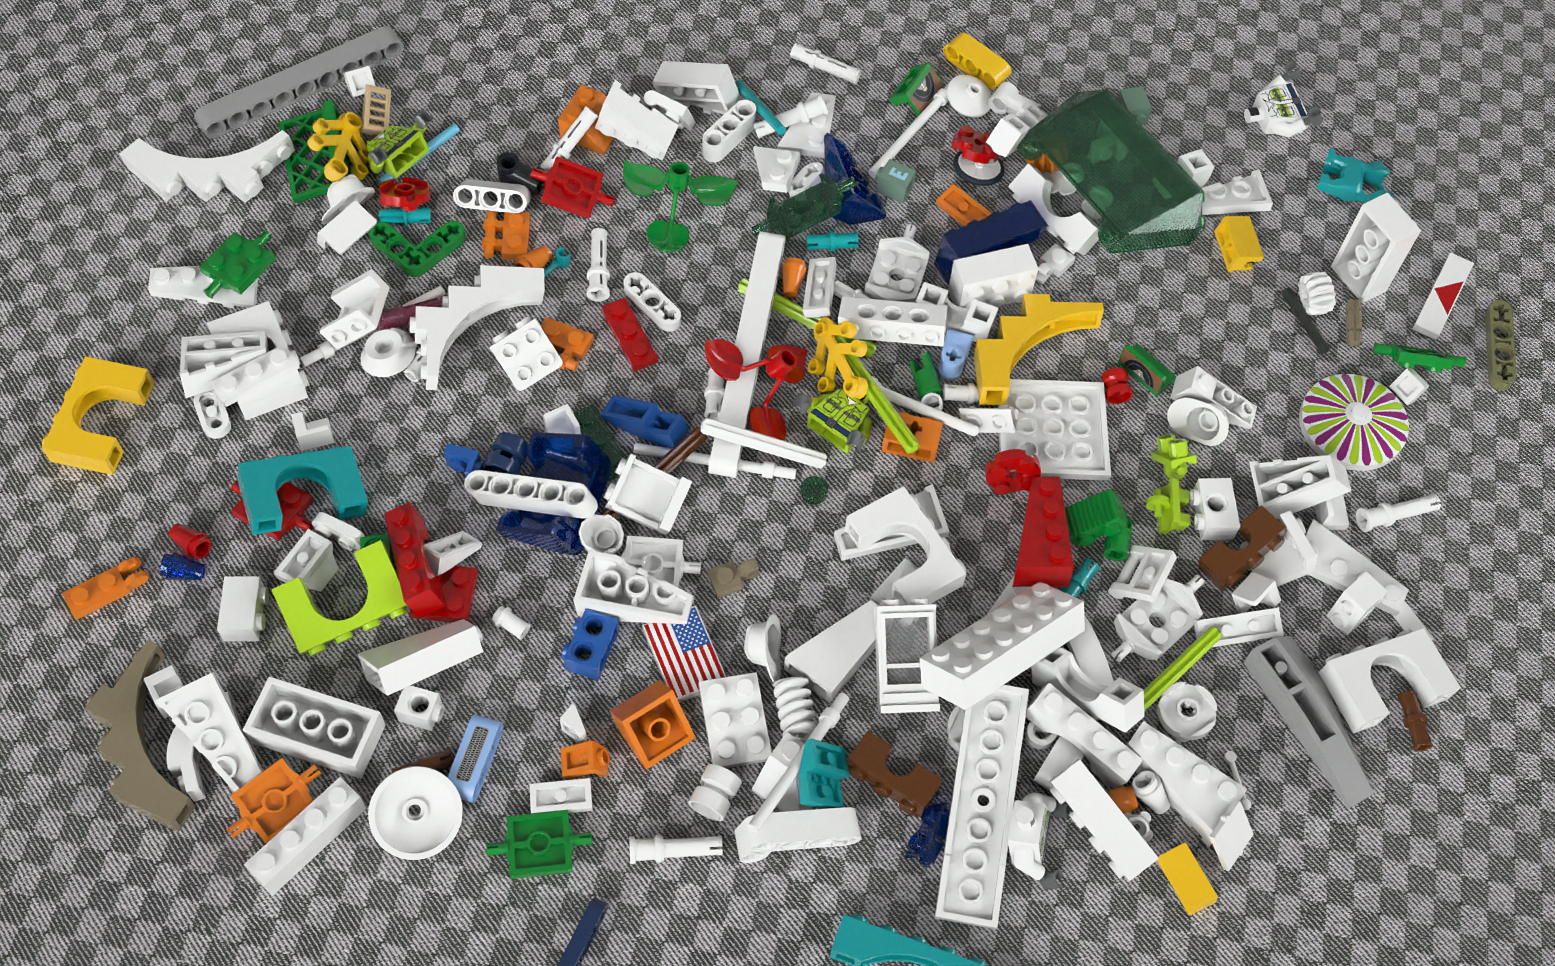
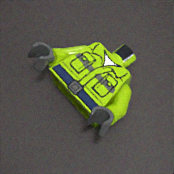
M422 109L413 117L415 121L413 127L405 128L392 125L379 135L374 134L368 138L366 148L369 152L368 161L372 172L378 174L383 170L397 179L430 151L423 133L427 128L426 125L433 118L425 109Z
M837 389L833 393L816 397H809L804 393H799L792 403V406L801 407L799 412L802 415L809 411L807 419L808 428L846 454L851 451L854 445L857 446L856 450L861 451L862 446L871 438L872 421L869 418L870 409L865 405L869 401L866 395L861 399L849 397L843 389Z

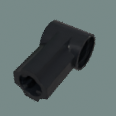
M504 152L498 156L497 171L498 179L501 183L523 185L529 189L532 195L540 194L544 188V182L530 177L532 168L521 163L515 153Z

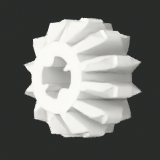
M1325 271L1311 272L1301 276L1300 282H1298V294L1300 296L1299 301L1302 303L1308 315H1322L1333 311L1336 304V293L1334 292L1331 277Z

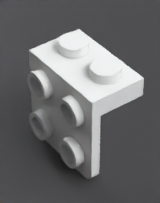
M529 317L524 318L515 324L517 330L509 335L505 330L492 339L495 344L490 346L491 351L519 391L528 388L562 366V359L542 330V326L537 318L530 320Z
M1291 511L1280 514V522L1286 527L1284 544L1275 552L1270 550L1263 556V562L1257 568L1251 569L1253 573L1275 580L1277 587L1316 571L1317 557L1319 556L1315 543L1308 541L1304 535L1306 530L1302 521L1299 518L1295 519ZM1247 541L1243 542L1240 545V550L1247 547L1249 543Z

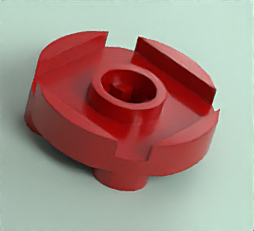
M966 125L961 126L960 130L955 132L951 146L955 152L957 148L963 151L962 157L976 163L988 164L990 159H994V162H996L999 158V155L986 143L992 134L991 132H978Z
M402 177V182L394 183V178L388 179L379 185L380 205L386 207L397 206L402 207L404 211H415L418 209V205L430 201V186L428 187V183L419 178Z
M1021 449L999 452L994 455V461L990 464L988 461L985 465L986 481L997 495H1005L1008 492H1019L1022 490L1029 491L1032 477L1041 476L1038 457L1034 454L1033 457L1026 455V450Z

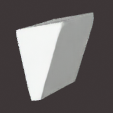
M572 703L560 717L561 729L578 743L587 742L585 728L575 704Z

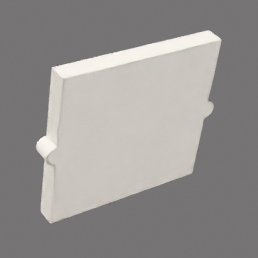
M1234 799L1225 814L1221 815V820L1209 836L1223 870L1229 871L1239 855L1243 854V849L1253 836V831L1241 801Z

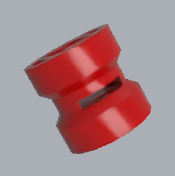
M1113 368L1102 374V382H1104V387L1107 388L1105 395L1108 403L1121 404L1132 398L1133 392L1131 386L1127 384L1129 377L1126 369Z

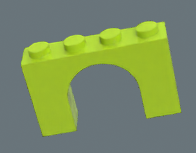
M380 540L354 552L367 582L368 595L363 608L351 618L335 621L323 616L316 608L304 579L300 577L271 589L300 654L309 653L310 657L327 650L325 645L335 640L337 644L343 643L354 637L352 632L361 628L364 629V632L380 626L379 620L390 616L393 620L408 613L406 608L409 606L403 600L397 570L384 542Z

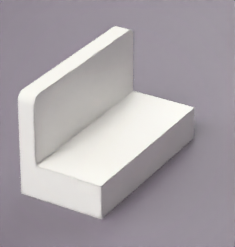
M354 201L318 232L317 243L324 250L330 245L338 254L342 255L376 225L377 220L357 201Z
M1343 494L1314 505L1317 522L1328 530H1346L1348 528L1349 521Z

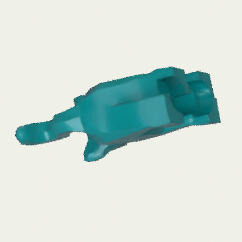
M1329 149L1322 170L1327 174H1321L1317 190L1338 197L1343 201H1356L1364 204L1385 193H1389L1394 199L1390 192L1383 190V181L1385 176L1389 175L1390 170L1383 165L1381 160L1366 163L1357 158L1339 156L1336 154L1335 149ZM1329 174L1337 175L1339 178L1331 179ZM1363 180L1376 188L1377 191L1371 194L1363 192Z

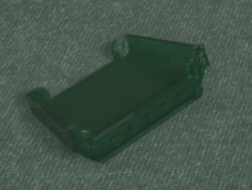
M1109 89L1076 92L1032 127L1017 146L1018 151L1030 161L1038 160L1045 154L1104 219L1098 230V238L1101 244L1112 254L1190 246L1205 228V218H1202V202H1205L1203 189Z

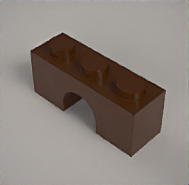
M1261 505L1244 519L1240 525V535L1247 540L1249 545L1241 550H1233L1220 540L1199 558V569L1222 591L1228 586L1234 587L1243 579V574L1249 568L1252 570L1257 568L1263 562V556L1270 550L1273 552L1277 551L1284 544L1286 527Z
M867 731L848 757L849 774L860 782L866 781L872 785L875 792L883 798L890 797L899 803V807L909 815L915 814L921 818L940 791L943 779L920 764H917L914 770L906 776L892 774L887 769L886 762L891 756L893 746Z

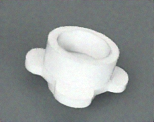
M1146 811L1134 815L1124 813L1133 826L1136 824L1140 825V829L1137 831L1146 842L1150 841L1153 837V832L1149 826L1151 815Z

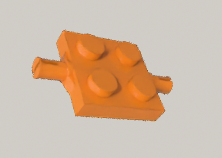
M281 757L231 793L229 796L238 806L241 816L239 820L226 828L228 833H231V837L234 839L244 830L250 828L257 832L265 844H267L314 801L309 795L307 784L322 774L320 770L315 771L318 769L317 766L313 764L299 775L292 771Z

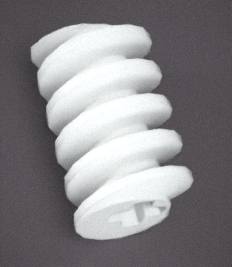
M783 678L773 684V687H775L773 690L774 697L777 698L776 707L779 709L778 718L781 720L780 729L783 731L782 738L788 732L801 742H804L811 735L810 731H813L818 725L817 722L808 721L816 717L814 711L807 710L813 706L812 700L805 699L811 695L810 689L803 688L809 684V679Z

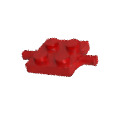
M556 156L553 166L548 172L533 167L530 177L544 182L542 203L586 219L590 218L592 209L597 202L612 207L615 197L601 192V181L604 173Z
M235 480L231 490L241 495L238 480ZM286 482L276 492L283 515L281 531L264 533L277 541H280L287 531L296 526L304 531L308 529L314 530L315 528L312 525V521L303 517L305 511L314 502L312 495ZM241 499L231 511L234 517L249 525L244 502Z

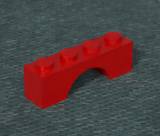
M410 502L384 513L404 602L419 618L446 607L441 585L431 569L424 549V543L430 541L424 518Z

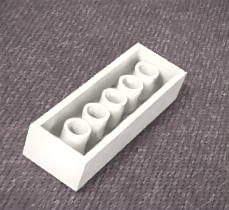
M1038 582L921 656L922 687L964 710L968 709L1085 631L1084 601L1045 583Z

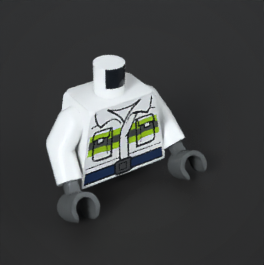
M1295 61L1288 62L1285 65L1286 73L1283 75L1279 74L1257 94L1253 107L1245 109V121L1247 123L1258 122L1262 132L1265 134L1292 137L1297 133H1302L1303 130L1308 128L1309 124L1319 126L1323 121L1320 108L1312 106L1306 112L1293 83L1287 82L1289 79L1296 80L1301 75L1300 68L1290 72L1296 67Z
M1032 792L1027 794L1023 801L1015 800L1008 835L1011 863L1035 880H1040L1043 889H1058L1061 886L1057 884L1056 879L1063 878V873L1060 870L1045 871L1043 861L1051 812L1056 818H1071L1067 812V806L1069 805L1066 802L1060 805L1052 797Z

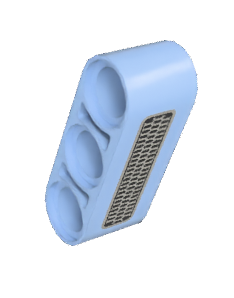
M475 714L471 717L447 777L456 787L461 800L470 803L476 802L500 742L504 726L503 722Z

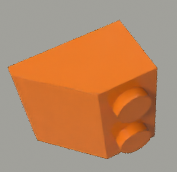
M580 85L558 118L560 139L578 118L585 106L589 107L599 116L607 98L606 95L592 88ZM596 118L576 145L605 155L615 138L606 136L595 128L598 120Z
M660 680L609 711L621 735L646 770L696 738L673 690Z

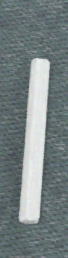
M705 418L701 423L700 431L706 435L820 469L827 462V455L823 452L711 418Z

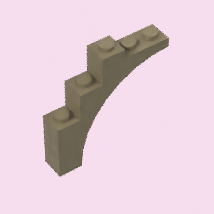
M147 640L143 647L137 649L128 668L119 674L113 689L102 684L98 691L91 694L84 709L93 720L111 728L110 731L101 737L96 750L106 761L123 769L112 780L111 788L108 792L117 802L179 833L196 806L187 795L171 786L159 774L151 760L145 741L144 712L149 690L144 678L156 673L165 658L158 644Z

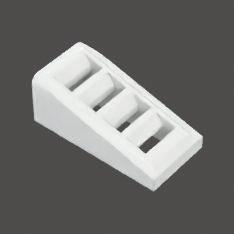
M460 531L424 545V549L434 575L438 576L482 547V542L468 533Z

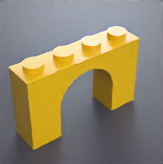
M85 356L81 366H78L76 369L75 379L71 387L65 392L64 402L60 410L54 415L53 425L49 433L44 436L42 441V450L50 462L114 475L124 452L115 437L82 430L80 428L84 414L92 406L106 400H119L145 406L155 384L148 369Z

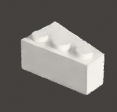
M615 80L603 104L595 128L606 136H612L629 147H635L645 152L648 156L663 161L678 125L654 107L651 110L646 108L639 102L641 99L639 96L633 94L631 97L620 89L622 84Z
M266 331L182 337L180 377L185 397L188 398L214 390L211 384L212 381L269 352Z

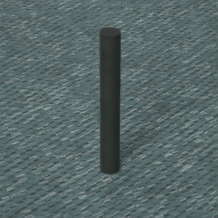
M1290 288L1284 289L1281 295L1320 354L1327 353L1330 347Z

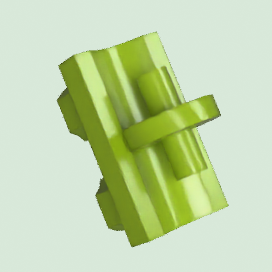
M1174 434L1157 436L1158 450L1151 451L1152 459L1164 465L1163 472L1168 479H1182L1187 473L1186 462L1197 463L1196 454L1188 451L1187 440L1176 439Z
M1171 478L1166 486L1154 490V496L1146 499V508L1154 511V516L1158 517V533L1165 535L1173 529L1183 531L1191 524L1190 515L1180 511V507L1186 506L1190 500L1189 491L1179 487V479Z

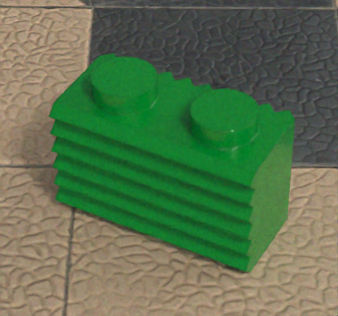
M1107 489L1082 499L1081 502H1076V504H1071V506H1066L1065 508L1069 539L1076 546H1089L1095 542L1096 538L1104 535H1116L1121 531V528L1128 526L1121 499L1112 489Z

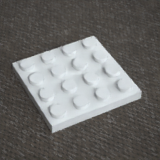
M1010 379L1006 405H997V408L1012 406L1013 409L1018 410V419L1013 420L1015 433H999V452L1021 449L1026 450V455L1033 457V454L1036 455L1041 467L1040 477L1109 481L1111 466L1104 382Z

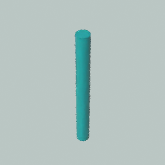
M741 80L735 81L739 93L746 100L752 101L755 104L756 111L778 135H783L786 132V127Z

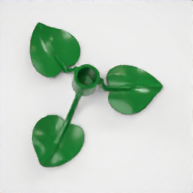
M627 160L624 162L623 167L624 183L627 189L635 195L649 197L653 195L655 190L661 191L667 182L670 189L674 192L669 223L663 220L654 221L648 226L646 232L648 241L655 248L664 252L679 251L685 247L689 240L688 228L683 224H674L678 193L683 192L689 185L691 193L698 194L697 198L701 203L708 206H721L730 200L738 180L709 175L699 176L692 180L693 176L689 175L690 168L684 162L672 163L669 171L666 172V176L656 167L635 164Z

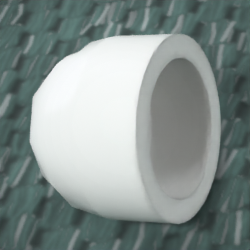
M928 393L921 400V403L930 407L939 404V406L935 407L937 410L942 411L943 401L936 393Z

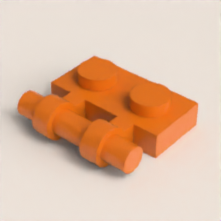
M495 211L487 212L486 219L483 221L485 237L482 239V249H484V257L493 258L494 252H501L502 260H516L518 256L529 252L530 212H504V221L496 219L497 213ZM495 233H503L502 239H496Z
M545 317L541 328L555 350L561 352L559 356L562 359V366L559 369L576 371L579 362L572 358L584 359L594 341V335Z

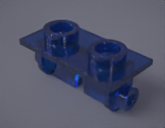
M947 803L934 804L925 809L921 816L922 824L919 830L912 835L908 842L909 849L905 855L907 859L919 857L918 862L924 867H929L930 864L935 863L943 844L934 838L937 835L942 840H946L950 810L945 809Z

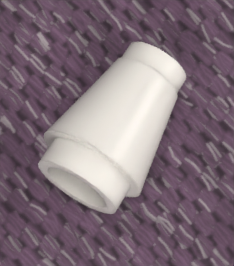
M1143 771L1134 778L1132 784L1135 795L1156 814H1163L1170 808V802L1161 779L1157 774L1151 771Z

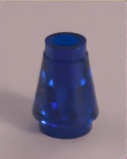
M175 552L172 554L165 553L160 565V576L166 577V580L202 581L205 575L206 564Z

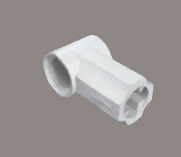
M1010 82L1001 83L988 100L990 108L997 114L1008 112L1015 115L1019 108L1028 102H1031L1039 109L1041 107L1040 104L1019 94L1016 86Z

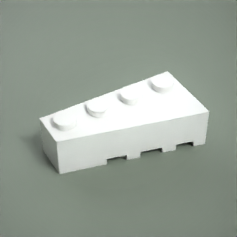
M1143 721L1127 747L1143 759L1136 772L1139 774L1143 771H1151L1160 777L1170 804L1182 816V820L1190 828L1193 827L1202 836L1201 840L1210 847L1212 841L1209 836L1221 820V815L1225 814L1234 799L1241 800L1247 788Z

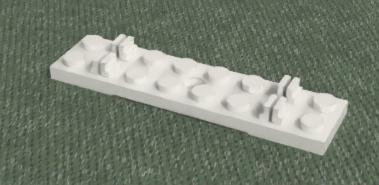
M1002 685L964 712L934 917L936 919L997 929L1008 850V835L1013 813L1029 689ZM981 795L986 796L989 800L988 805L981 806L977 798Z

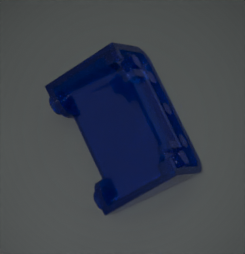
M533 432L526 448L528 459L535 466L532 477L584 484L597 500L599 506L611 472L609 456L587 435ZM509 510L505 511L500 517L496 531L507 539L565 555L576 556L584 548L579 536L581 523L586 518H574L519 510L517 513Z

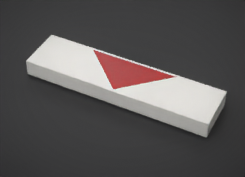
M1450 252L1412 328L1413 330L1434 340L1438 339L1474 265L1473 262Z

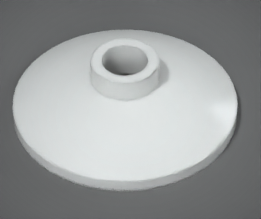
M959 75L950 81L947 87V97L950 104L959 113L977 118L984 116L990 110L988 100L992 95L988 87L981 80L971 75Z

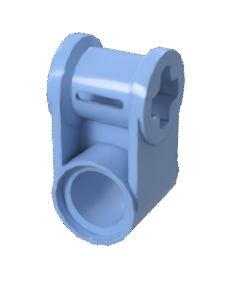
M952 329L947 330L938 367L939 375L942 378L952 381L961 376L974 335Z

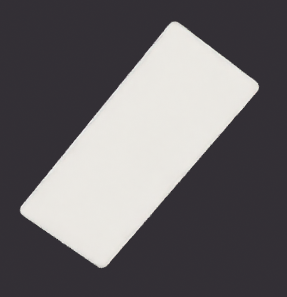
M1404 600L1398 615L1392 616L1404 631L1411 629L1414 632L1424 628L1430 639L1434 640L1433 636Z

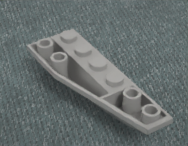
M1291 636L1274 637L1252 649L1244 661V665L1346 807L1349 809L1374 794L1330 692L1319 673Z

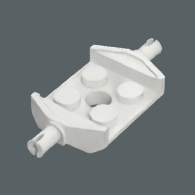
M911 224L906 226L903 237L880 239L876 258L868 282L865 284L864 293L867 297L878 300L915 303L929 260L930 251L913 240L917 230L914 225L911 231ZM893 274H898L902 276L903 279L895 281L891 279L890 276Z
M1195 575L1186 585L1167 578L1155 602L1137 599L1122 614L1119 613L1114 620L1116 632L1123 642L1111 653L1112 657L1115 659L1118 656L1116 661L1121 662L1130 652H1135L1147 660H1158L1194 626L1193 621L1201 619L1203 613L1194 596V592L1205 583L1203 578L1198 581L1200 576ZM1149 618H1160L1163 621V626H1153Z

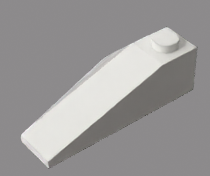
M589 550L573 601L577 615L581 617L587 608L617 618L619 622L687 624L694 597L664 580L660 581L650 576L646 570L640 567L638 569L617 555Z

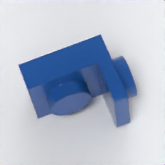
M447 443L444 450L447 466L459 472L465 470V478L475 470H482L483 463L481 462L479 451Z

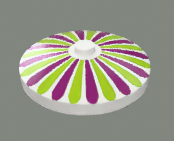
M1337 374L1324 378L1308 391L1300 407V428L1309 446L1319 456L1331 455L1349 470L1367 471L1385 466L1396 458L1408 438V417L1399 399L1384 385L1365 376Z

